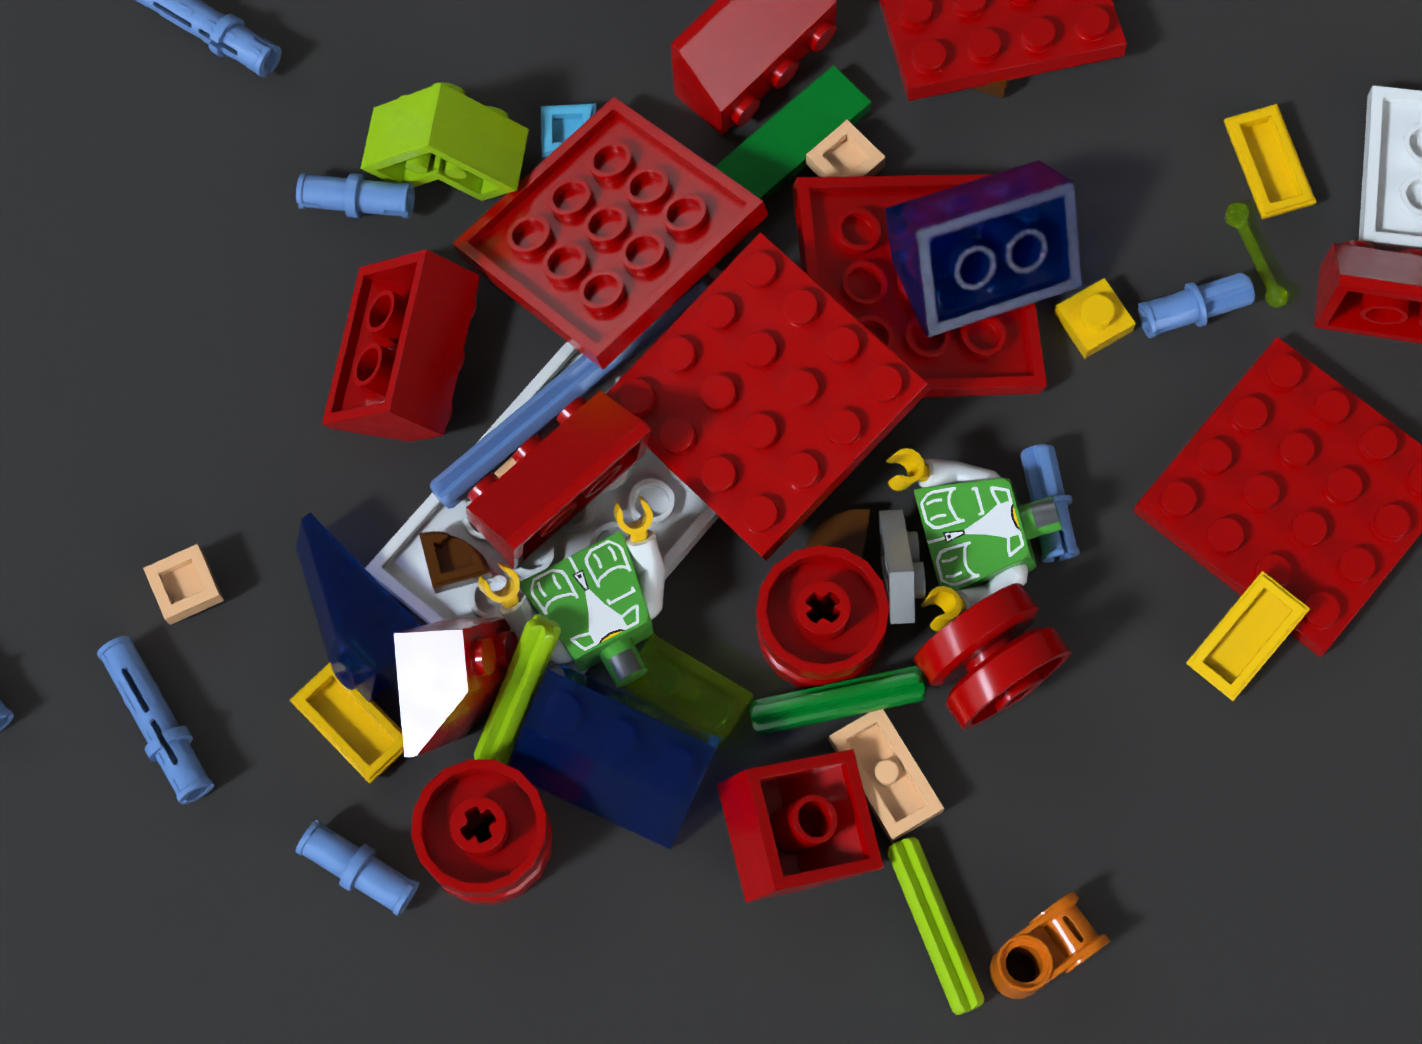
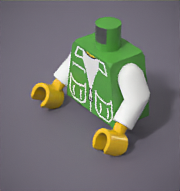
M909 448L900 449L886 460L890 464H901L905 467L908 476L897 475L891 478L888 484L892 490L903 491L916 481L919 486L923 487L913 491L939 586L931 590L920 606L926 607L934 604L941 607L945 614L937 616L930 624V627L936 632H939L960 614L996 591L1014 583H1020L1024 586L1027 582L1028 572L1037 567L1030 539L1063 530L1053 496L1020 505L1011 480L1009 478H1001L993 470L953 460L923 459L918 452Z
M639 496V500L643 507V513L636 521L629 522L623 519V513L618 502L614 507V516L618 525L624 532L630 534L626 541L621 531L522 581L519 580L517 573L506 564L498 563L507 576L505 586L498 591H491L489 584L481 576L478 579L480 590L492 601L501 603L499 610L519 640L526 623L532 620L534 615H545L549 620L556 621L561 629V634L550 660L556 664L571 661L579 672L603 662L616 687L632 683L648 671L635 644L649 638L654 633L651 620L659 614L663 606L666 570L655 533L647 530L651 526L653 513L646 499L642 496Z

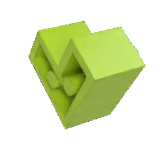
M444 82L435 83L431 87L409 95L400 96L398 99L373 108L360 169L387 182L413 183V188L440 180L480 201L517 191L529 129L509 119L508 114L502 109L485 106L466 96L465 91L459 86Z

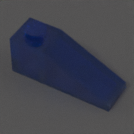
M310 512L301 519L296 549L328 659L331 662L332 670L337 679L350 690L356 689L370 702L398 681L394 633L420 627V625Z

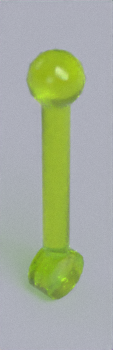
M1232 203L1226 210L1225 220L1228 225L1238 229L1267 289L1265 295L1266 302L1274 308L1282 307L1288 301V293L1284 287L1277 285L1247 223L1249 210L1242 203Z

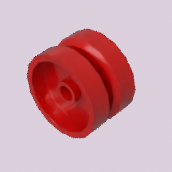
M816 545L793 551L772 567L760 586L756 609V633L762 656L778 677L799 689H809L863 677L869 673L883 648L889 613V602L884 583L866 560L845 548ZM818 615L827 616L832 621V623L825 618L820 619L817 623H814L811 620Z
M1014 583L996 591L960 614L927 641L914 657L913 662L921 670L931 686L949 685L958 681L950 690L945 706L962 730L970 729L983 723L1023 699L1069 658L1072 652L1054 627H1037L1025 633L1033 624L1039 607L1020 583Z
M469 759L443 769L424 787L413 809L411 838L420 863L448 894L470 904L498 905L522 896L541 878L552 855L553 827L538 790L519 770L497 760ZM489 826L492 837L480 843L475 836L476 831L480 827Z

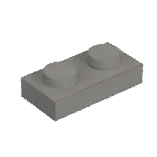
M903 509L879 511L880 563L889 602L890 623H915V599L925 598L926 595L923 562H920L918 534L917 531L907 532Z

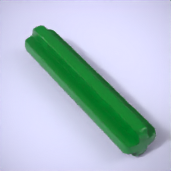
M917 666L757 699L751 703L750 718L755 732L764 735L920 702L926 698V684L921 670Z

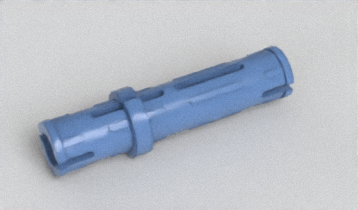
M134 0L157 12L160 16L188 33L200 38L209 45L212 53L222 58L230 57L235 59L260 77L265 78L267 74L270 75L280 62L282 54L280 46L245 27L243 19L234 14L225 15L201 0Z
M124 635L104 644L98 650L97 656L105 665L125 705L148 744L144 750L150 761L159 763L175 791L179 803L182 805L189 804L202 798L213 789L214 784L208 778L190 745L193 740L187 726H179L157 683L153 680L135 648L132 637Z

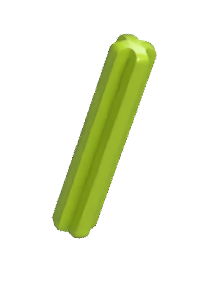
M534 615L532 620H529L524 627L474 751V759L497 760L504 764L508 763L561 634L560 625L556 621L549 620L545 615Z
M916 837L900 840L889 847L888 857L952 1012L960 1015L975 1010L984 1003V996L920 842Z

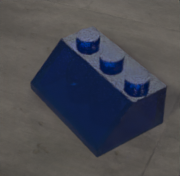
M1040 160L885 208L892 263L923 333L928 337L1082 287L1074 181Z
M556 664L548 669L522 726L509 766L519 770L532 785L671 850L722 739L562 664Z

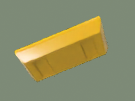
M1277 104L1224 119L1223 122L1262 220L1316 204V199Z
M1262 571L1186 664L1234 701L1310 608Z
M334 659L290 699V702L369 784L376 780L404 753L402 729Z

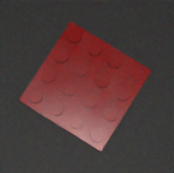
M879 0L908 101L989 85V83L1001 80H1013L1125 56L1127 43L1112 0Z
M613 97L518 183L517 191L507 193L452 244L463 260L604 370L769 214L763 200L623 102Z
M1017 174L796 178L792 190L801 269L928 383L931 390L923 398L1040 394L1045 389L1047 383Z
M760 232L615 383L606 395L646 423L651 429L647 448L767 561L931 389L924 379Z
M1276 337L1139 500L1133 512L1240 596L1243 595L1262 571L1310 608L1290 634L1321 658L1422 533V444L1279 337Z

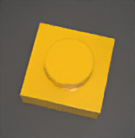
M1105 278L1059 303L1054 311V315L1084 359L1133 332L1136 325Z

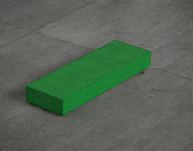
M833 65L719 162L715 168L765 202L807 166L806 154L846 120L852 125L856 124L871 111L872 101Z

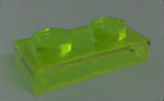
M652 634L639 653L648 671L639 679L621 688L723 749L754 700V694L655 634Z

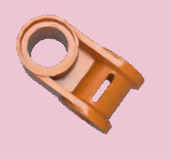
M1074 891L1068 893L1029 922L1030 925L1007 940L993 956L989 966L990 979L994 987L1002 995L1011 999L1029 997L1062 973L1066 972L1067 974L1111 942L1106 934H1097L1077 907L1076 903L1079 898ZM1011 953L1027 955L1035 966L1034 980L1031 982L1014 980L1006 969L1007 955Z

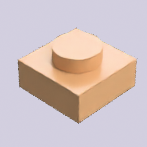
M848 120L843 122L806 154V165L819 177L874 176L885 167L886 157Z
M198 544L143 568L163 617L169 625L224 601L205 554Z

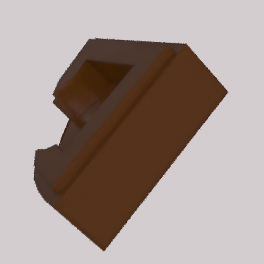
M853 509L833 515L816 528L805 548L816 545L845 548L863 559L870 510Z
M441 531L419 533L431 583L436 594L477 583L480 576L485 580L493 578L485 558L471 544Z

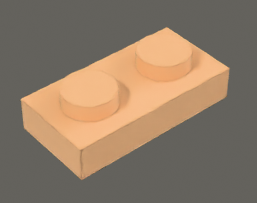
M883 709L869 712L829 735V742L835 752L854 750L867 804L891 843L943 813V805Z

